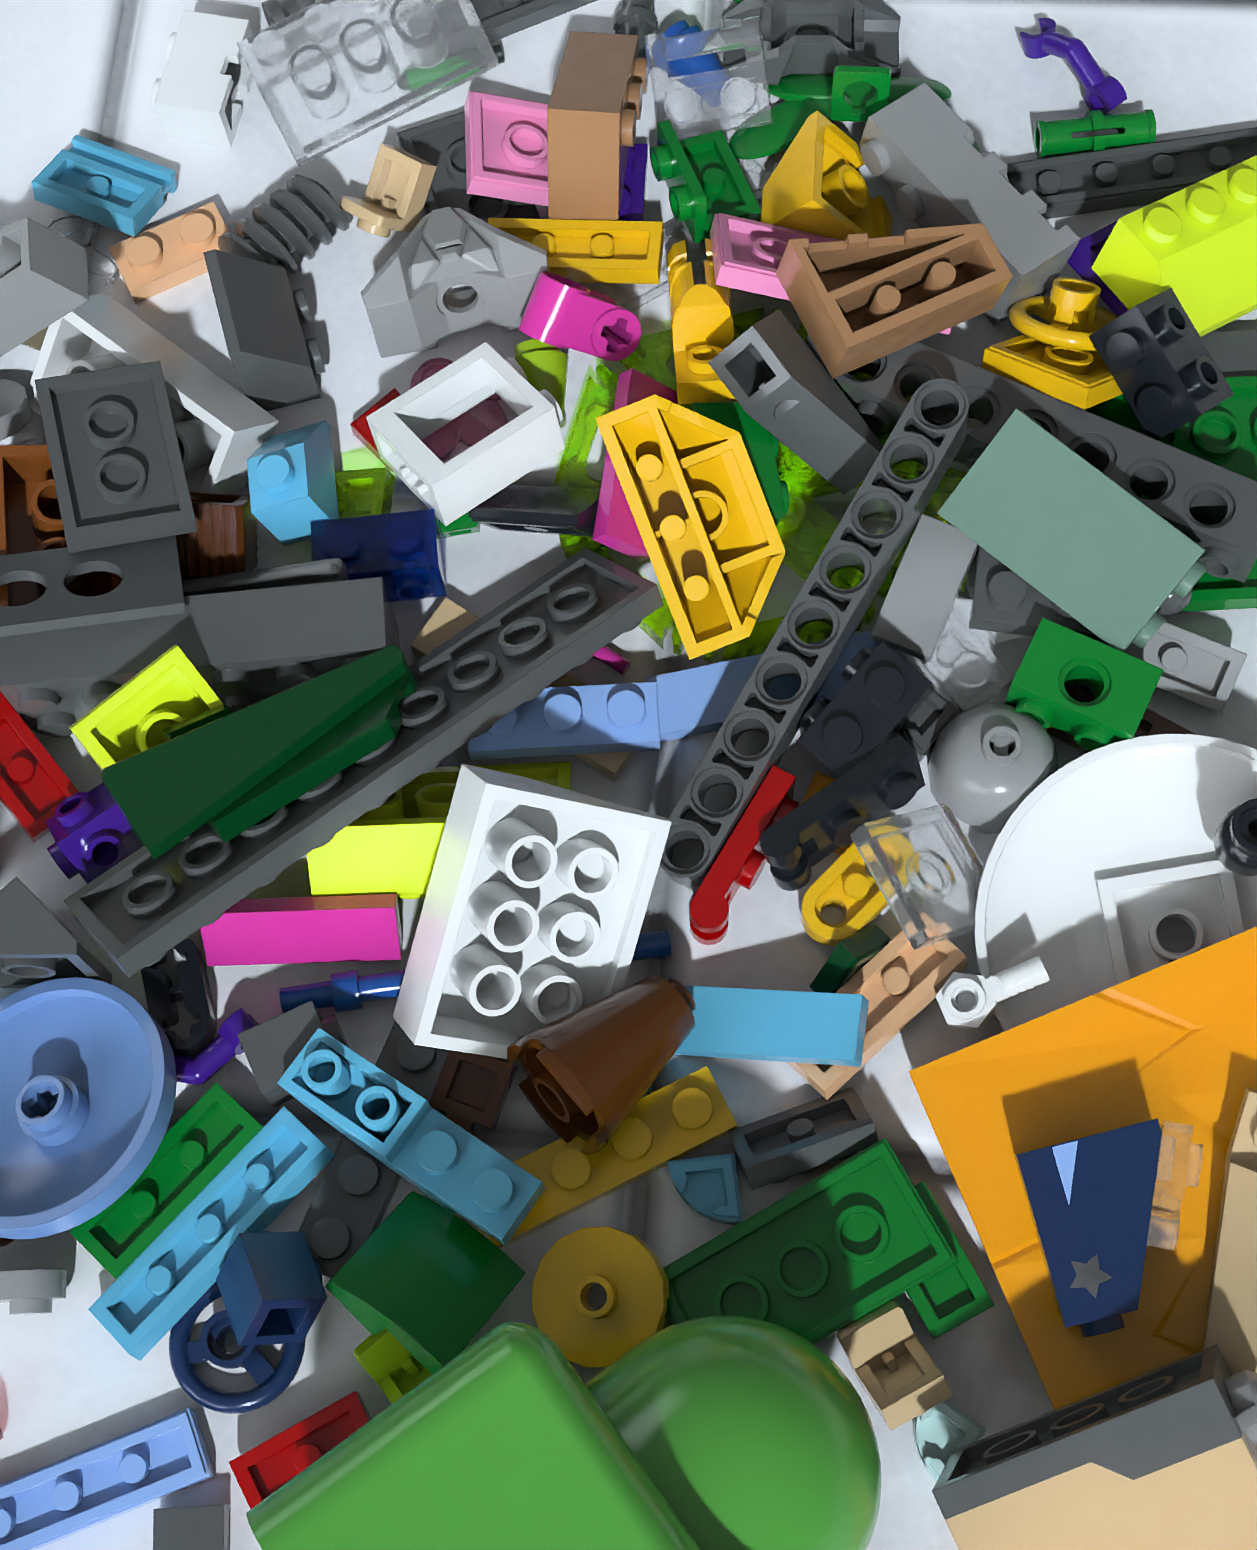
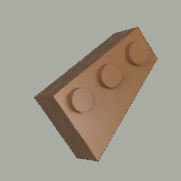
M570 31L547 107L548 219L619 221L629 147H634L636 120L641 118L643 94H646L648 85L649 62L648 58L638 57L639 35Z
M984 223L906 229L904 235L878 238H868L867 233L848 234L846 239L842 241L809 243V238L789 239L776 271L780 283L832 379L992 310L1013 277Z

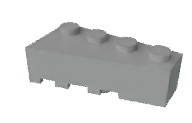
M926 83L921 84L868 117L859 144L862 159L869 171L875 176L881 175L893 191L896 204L907 220L915 221L920 228L984 223L1013 275L994 308L984 313L994 327L1009 318V310L1014 303L1032 296H1043L1050 292L1053 280L1059 277L1081 238L1067 224L1056 230L1042 216V214L1046 213L1047 204L1032 189L1021 195L1009 183L1007 176L1008 165L994 151L991 153H980L974 147L973 130Z
M28 217L0 227L1 357L89 300L86 248Z

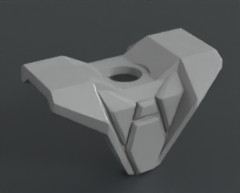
M444 207L432 210L431 213L423 216L403 243L360 292L381 358L437 348L438 340L447 334L481 326H502L505 332L519 329L518 327L539 272L541 270L550 272L547 250L502 231L461 208ZM464 284L473 287L445 294L449 288L455 285Z

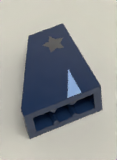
M1158 1118L1016 1154L1015 1156L1062 1324L1065 1328L1079 1325L1083 1338L1125 1328L1122 1314L1138 1310L1162 1136Z

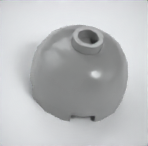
M1004 703L977 704L957 714L938 735L928 765L930 790L942 811L949 817L953 814L963 823L979 827L978 832L984 834L1000 833L1010 816L1023 800L1046 778L1058 770L1055 742L1047 729H1044L1040 722L1028 713L1015 712L1016 707Z

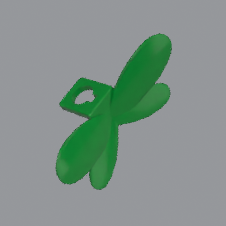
M839 65L834 68L833 76L824 74H789L781 77L778 85L764 84L766 92L786 101L744 124L734 133L729 146L735 158L743 160L758 159L789 148L808 116L817 110L831 122H867L869 116L923 83H926L943 101L948 100L952 93L947 86L938 81L916 77H891V70L888 67ZM974 140V147L981 153V149Z

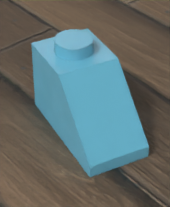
M324 420L269 437L247 459L251 513L284 546L340 530L330 425Z

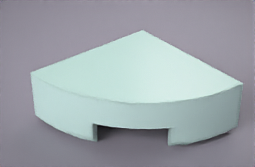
M947 1400L928 1409L924 1414L913 1420V1435L918 1456L925 1470L935 1482H937L952 1452L979 1441L986 1431L983 1426Z

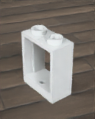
M484 342L366 417L380 458L445 526L565 449L559 423L563 421V413L555 398L546 389L538 392L528 382L523 369L512 357L504 359L487 342ZM495 393L519 415L445 464L421 441Z

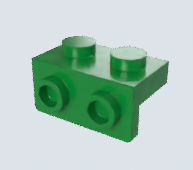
M670 120L657 122V145L650 147L652 170L658 182L665 180L669 188V202L673 216L678 223L685 222L694 243L703 242L705 238L710 239V229L715 214L723 213L761 222V208L722 130L679 140Z

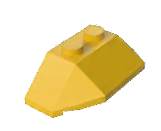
M656 394L595 418L689 660L750 637L786 551L740 432Z

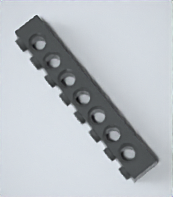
M808 335L805 340V343L828 372L810 336ZM916 342L833 379L872 432H888L890 434L909 403L905 397L913 395L923 383L931 379L945 378L953 380L963 387L968 396L969 418L977 419L985 424L980 427L968 426L965 441L954 458V461L966 465L969 470L1017 408L1044 426L1043 428L1191 540L1205 547L1207 550L1198 561L1208 568L1206 573L1217 578H1233L1245 583L1257 559V481L920 342ZM863 372L871 375L872 377L869 379L860 380L853 378L850 375L853 373ZM935 408L924 416L926 421L937 426L946 425L956 418L952 411L945 408ZM1133 490H1147L1154 494L1157 499H1142L1135 495ZM1191 514L1207 515L1216 524H1201Z

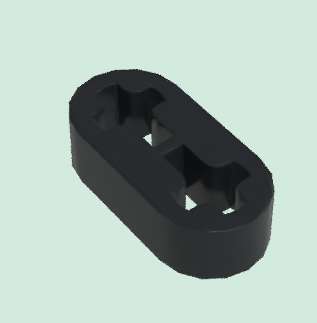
M187 937L170 949H175L182 958H188V961L178 964L179 986L173 987L172 980L163 969H157V966L167 962V953L157 963L141 969L148 1011L158 1021L167 1035L173 1054L195 1056L214 1040L217 1033V1019L204 958L200 949ZM183 1000L187 1011L194 1018L200 1019L199 1023L190 1027L191 1037L185 1040L175 1031H169L170 1026L179 1023L176 1002Z

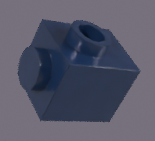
M303 1231L239 1233L216 1278L238 1346L303 1342L327 1299L323 1287L321 1267L313 1259Z

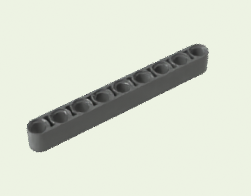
M945 378L931 379L923 383L913 394L668 819L672 823L660 866L677 884L686 887H696L702 884L772 765L778 766L800 728V720L818 697L965 441L968 432L969 402L963 387L955 381ZM935 408H945L952 411L956 418L946 425L937 426L926 421L924 416ZM904 461L919 462L926 469L921 476L911 480L901 479L893 473V469ZM873 514L887 515L895 522L894 526L883 534H871L861 527L865 519ZM851 567L863 573V580L852 589H840L830 583L831 576L841 568ZM812 621L825 622L833 629L830 637L820 644L811 645L804 643L798 636L800 630ZM782 675L796 677L801 682L799 691L795 696L787 700H777L767 694L769 684L773 679ZM757 729L764 731L769 736L767 747L755 756L742 755L735 749L737 739L748 730ZM719 784H727L734 787L737 791V796L734 804L729 809L723 812H712L704 807L705 795L712 787ZM687 839L701 841L704 844V854L702 860L696 866L689 869H681L673 865L672 854L674 848L680 842Z

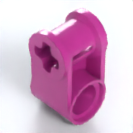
M542 270L539 272L518 327L526 335L546 344L563 349L571 348L607 361H619L631 355L640 343L642 333L640 322L635 314L624 307L618 306L611 297L586 288L560 275Z

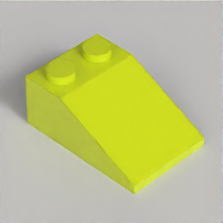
M175 644L72 724L69 729L101 770H103L105 767L166 742L167 740L162 729L223 703L179 646Z

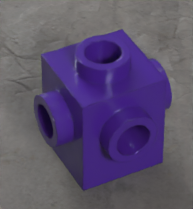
M104 782L88 793L81 791L69 796L58 805L54 816L45 821L55 840V843L49 846L47 850L69 880L80 874L88 884L144 846L131 830Z

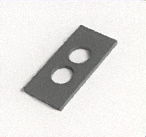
M176 535L69 553L68 548L65 547L0 556V587L16 581H34L47 588L40 598L29 604L21 606L0 605V637L186 613ZM94 571L111 572L122 578L121 583L114 590L99 596H79L66 589L68 584L76 577Z

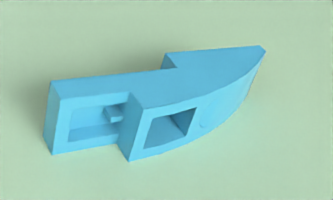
M320 1028L316 1030L277 1082L290 1095L388 1168L454 1214L457 1212L505 1246L546 1189L542 1181L433 1109L425 1098Z

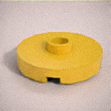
M584 1227L560 1238L540 1261L532 1283V1313L539 1330L548 1335L571 1362L583 1367H608L634 1346L652 1334L661 1331L666 1320L664 1316L667 1310V1299H669V1280L658 1255L636 1235L613 1227ZM596 1283L601 1284L607 1293L606 1303L599 1310L594 1309L588 1301L589 1289Z

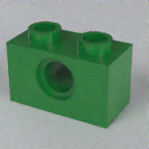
M1042 617L1014 676L1004 704L1016 707L1015 712L1028 713L1040 722L1044 729L1051 726L1075 736L1074 740L1078 745L1088 751H1093L1115 742L1133 739L1164 669ZM1072 684L1085 686L1093 693L1095 700L1091 702L1076 701L1068 695L1065 687Z

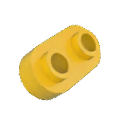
M872 832L859 837L806 891L801 907V922L806 933L820 944L837 946L840 941L865 929L906 886L912 862L905 844L897 837L884 832ZM879 862L886 866L889 874L882 879H874L867 874L865 867L869 863ZM835 906L843 911L845 919L838 924H830L822 918L821 911L826 907Z

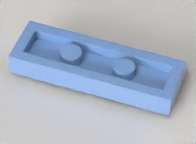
M657 682L544 688L539 696L519 705L495 722L486 733L469 740L468 752L470 759L481 760L660 750Z

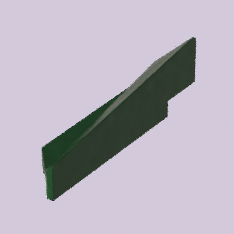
M389 645L105 767L101 772V779L131 830L154 860L206 822L226 843L394 739L402 724L398 710L401 699L411 693H416L418 685L403 652L397 646Z

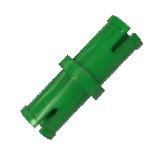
M1100 109L1088 110L1085 117L1051 121L1037 120L1034 125V148L1037 158H1043L1048 155L1103 151L1111 148L1152 143L1156 139V119L1152 109H1146L1141 112L1103 115ZM1117 130V134L1081 138H1072L1071 136L1072 133Z

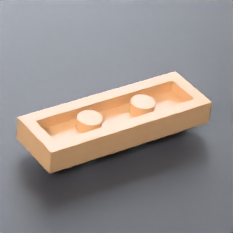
M918 915L836 992L842 994H861L869 1001L861 1067L787 1063L828 1100L936 998V994L953 972L962 973L968 967L967 955L921 915Z

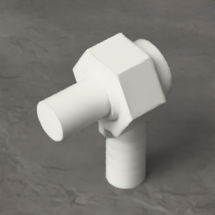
M1037 956L986 978L982 975L953 972L936 994V999L950 1027L980 1030L997 1009V1002L1050 981L1040 956Z

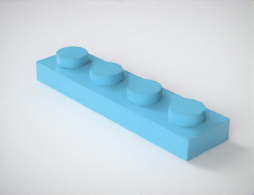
M283 1106L88 1310L129 1355L141 1361L216 1282V1278L239 1233L264 1231L334 1158L335 1154Z

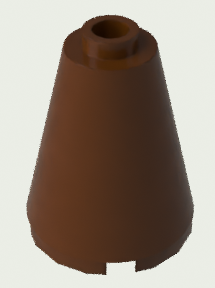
M652 975L519 1037L518 1040L507 1047V1060L510 1069L521 1061L528 1077L518 1085L538 1115L566 1143H569L578 1136L587 1142L581 1152L586 1155L595 1154L607 1145L695 1027V1019L692 1013L695 1010V1002L688 990L676 979L670 978L665 980L660 976Z

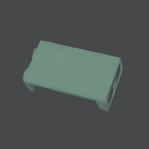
M1016 408L937 513L1108 645L1124 652L1133 643L1142 650L1166 621L1157 611L1171 593L1174 592L1184 599L1208 568L1198 561L1207 549L1198 542L1191 540L1043 428L1044 426L1024 411Z

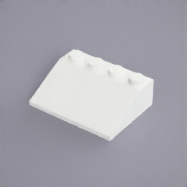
M461 764L393 1018L413 1044L507 1059V1047L518 1040L519 1037L624 989L672 821L661 816L527 777Z

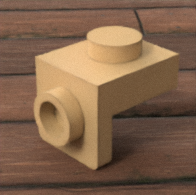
M381 143L364 198L343 196L340 207L358 217L356 226L368 233L386 238L390 236L391 230L411 233L419 223L437 166L397 146Z
M896 1300L885 1303L838 1330L837 1338L858 1381L891 1431L953 1396L944 1375L915 1336L903 1309Z

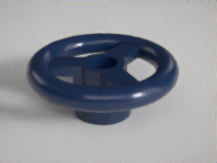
M216 1281L171 1328L169 1336L171 1367L175 1378L184 1392L203 1407L229 1414L250 1412L275 1400L290 1385L303 1359L305 1339L300 1343H285L282 1358L276 1369L258 1350L259 1345L242 1346L238 1352L229 1354L225 1349V1338L233 1329L227 1311L223 1310L207 1320L202 1328L200 1340L190 1342L192 1328L200 1313L210 1303L222 1297ZM210 1361L214 1365L226 1369L242 1367L251 1375L258 1386L241 1392L222 1391L205 1382L193 1365Z

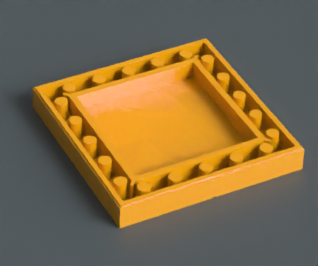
M1257 926L908 1071L1054 1410L1199 1352L1203 1348L1226 1153L1245 1089L1247 1087L1257 1090ZM1158 1118L1162 1136L1138 1310L1122 1314L1125 1328L1083 1338L1079 1325L1065 1328L1062 1324L1015 1156L1016 1154Z

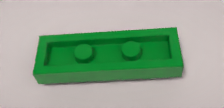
M216 1082L168 1130L151 1162L135 1183L112 1205L97 1216L74 1227L70 1233L115 1279H118L264 1127Z

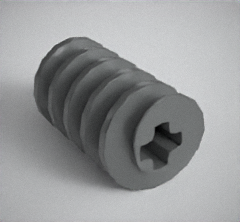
M296 174L287 180V190L279 188L272 192L269 199L270 205L265 203L258 204L253 208V220L246 217L240 219L235 224L236 235L226 232L218 237L217 244L220 251L276 266L280 265L289 273L295 274L298 271V265L292 255L294 251L299 252L308 260L313 259L316 255L309 239L313 236L324 245H329L333 241L326 224L330 222L341 231H346L349 228V222L339 204L323 185L310 178Z

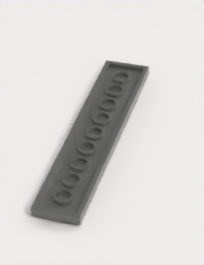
M586 547L409 666L418 689L416 693H411L401 699L398 710L402 724L394 739L226 843L206 822L155 860L144 846L63 900L79 925L130 978L144 967L151 966L160 961L171 948L200 928L217 921L227 909L257 888L273 882L283 870L307 853L330 842L336 833L360 816L383 805L389 796L413 779L436 768L442 759L466 742L486 733L495 722L519 705L539 696L545 687L572 668L589 661L595 652L615 638L636 628L645 617L664 605L657 584Z

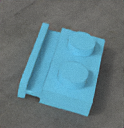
M75 135L72 138V147L68 151L62 149L32 181V187L36 201L136 237L164 205V196L167 192L174 193L177 190L175 170Z

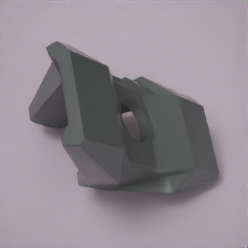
M743 0L723 15V68L736 83L778 85L780 78L789 74H833L834 68L839 65L888 67L891 70V77H900V15L881 0ZM807 29H817L825 35L798 34Z

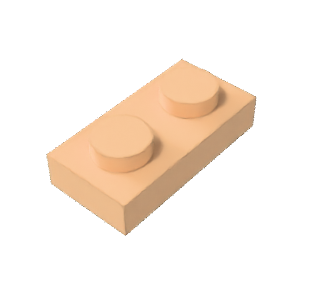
M213 201L108 248L136 304L207 273L208 270L203 252L214 249L219 250L217 244L218 237L229 232Z

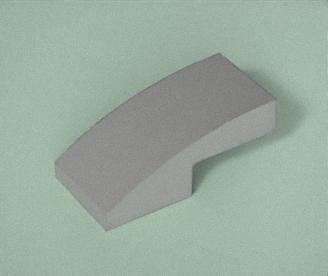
M922 514L889 588L872 631L871 640L880 644L883 641L890 648L930 662L953 611L956 596L979 545L953 525Z

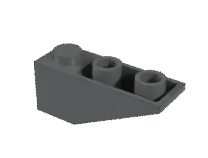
M780 309L752 325L708 362L750 417L843 494L847 493L865 479L883 445Z

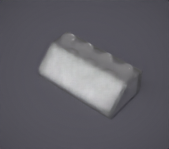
M320 0L236 43L299 167L499 66L498 59L471 0Z

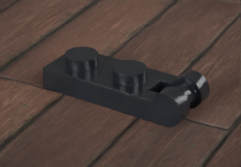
M900 734L770 826L762 834L760 847L764 857L770 864V871L777 886L787 891H794L804 887L812 876L811 867L839 847H846L855 842L862 835L865 828L890 810L899 809L906 805L915 796L916 792L925 786L916 750Z

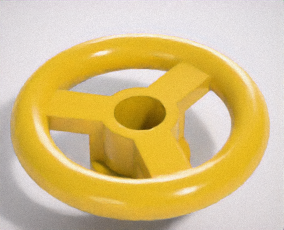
M1072 277L1054 279L1050 296H1032L1014 303L1009 310L1010 322L1024 335L1052 346L1080 351H1098L1089 336L1118 317L1111 311L1097 306L1101 293V288L1098 285ZM1036 314L1037 316L1049 321L1050 323L1049 325L1032 318L1029 315Z

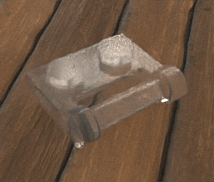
M759 15L741 18V25L666 38L663 32L645 35V50L650 69L656 123L670 120L678 139L690 138L718 130L727 132L773 124L763 34ZM745 49L747 65L671 78L669 61Z

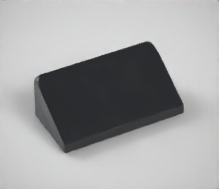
M510 484L470 510L468 517L472 518L474 522L500 531L593 537L600 490Z

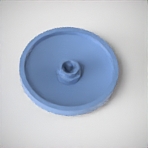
M59 978L28 986L0 1000V1238L34 1239L47 1237L67 1231L97 1216L119 1199L135 1183L151 1162L164 1138L172 1116L176 1096L177 1079L173 1051L167 1035L153 1015L129 993L117 986L90 978Z

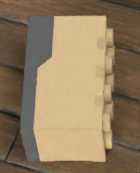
M1218 1344L954 1450L932 1489V1493L958 1550H1257V1374L1246 1369L1232 1375Z

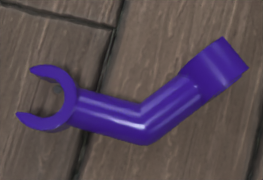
M1039 18L1040 34L1030 35L1025 32H1019L1026 57L1038 59L1053 55L1068 62L1086 89L1084 98L1089 110L1100 109L1103 115H1105L1127 99L1126 92L1121 83L1110 75L1105 76L1083 41L1058 32L1056 22L1053 19Z
M240 1008L223 1022L218 1030V1036L197 1056L174 1055L177 1082L193 1085L206 1083L235 1055L244 1053L237 1034L259 1025L258 1022L250 1014H247L243 1008Z

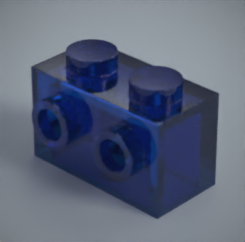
M434 509L310 522L312 561L339 558L347 565V574L350 580L382 577L390 602L447 596L443 543Z

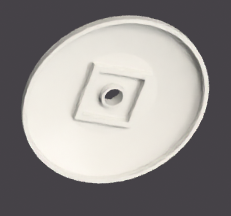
M1158 734L1135 737L1090 751L1069 762L1046 778L1023 800L998 835L986 861L980 881L975 910L977 962L980 975L986 978L1040 956L1050 981L997 1002L998 1007L993 1013L1003 1032L1257 926V875L1250 877L1238 875L1225 868L1216 856L1214 847L1216 830L1226 814L1238 805L1257 798L1256 749L1217 737L1195 734ZM1169 918L1184 920L1191 926L1194 932L1193 947L1184 953L1168 952L1157 940V926Z

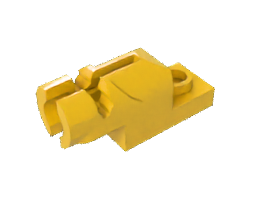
M705 238L707 261H704L706 284L694 285L692 262L687 263L685 240L673 244L667 254L672 344L678 405L693 404L694 402L708 403L736 400L708 363L734 341V322L730 288L716 285L711 240Z

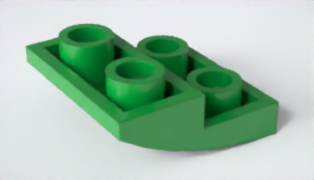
M411 1191L324 1287L373 1336L386 1328L433 1374L467 1347L526 1273L494 1243L464 1220L434 1201Z

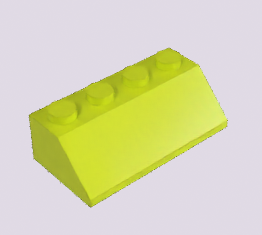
M1257 155L1118 219L1091 268L1128 310L1172 288L1198 334L1202 337L1257 309Z
M571 762L471 765L527 777L572 791ZM461 766L436 767L427 773L419 775L389 796L383 805L366 812L336 833L330 842L307 853L312 897L397 894L398 897L403 899L425 897Z

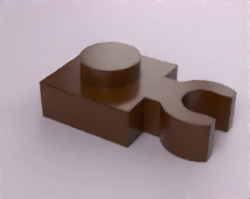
M449 1050L429 1104L431 1107L446 1112L445 1117L473 1136H475L473 1132L476 1124L488 1129H495L518 1065H514L510 1069L508 1061L497 1057Z

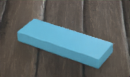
M683 985L695 1002V1010L692 1012L695 1019V1027L674 1055L861 1067L869 1003L861 994Z

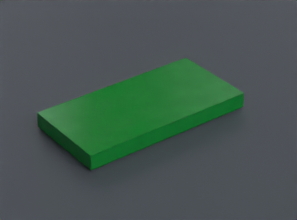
M883 1138L663 1267L669 1280V1299H667L666 1311L673 1324L709 1316H742L760 1319L784 1327L816 1345L834 1335L843 1327L885 1303L894 1300L959 1261L888 1140Z

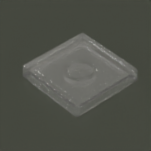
M945 803L864 823L850 835L914 950L975 931V910L979 885L985 866L955 814Z

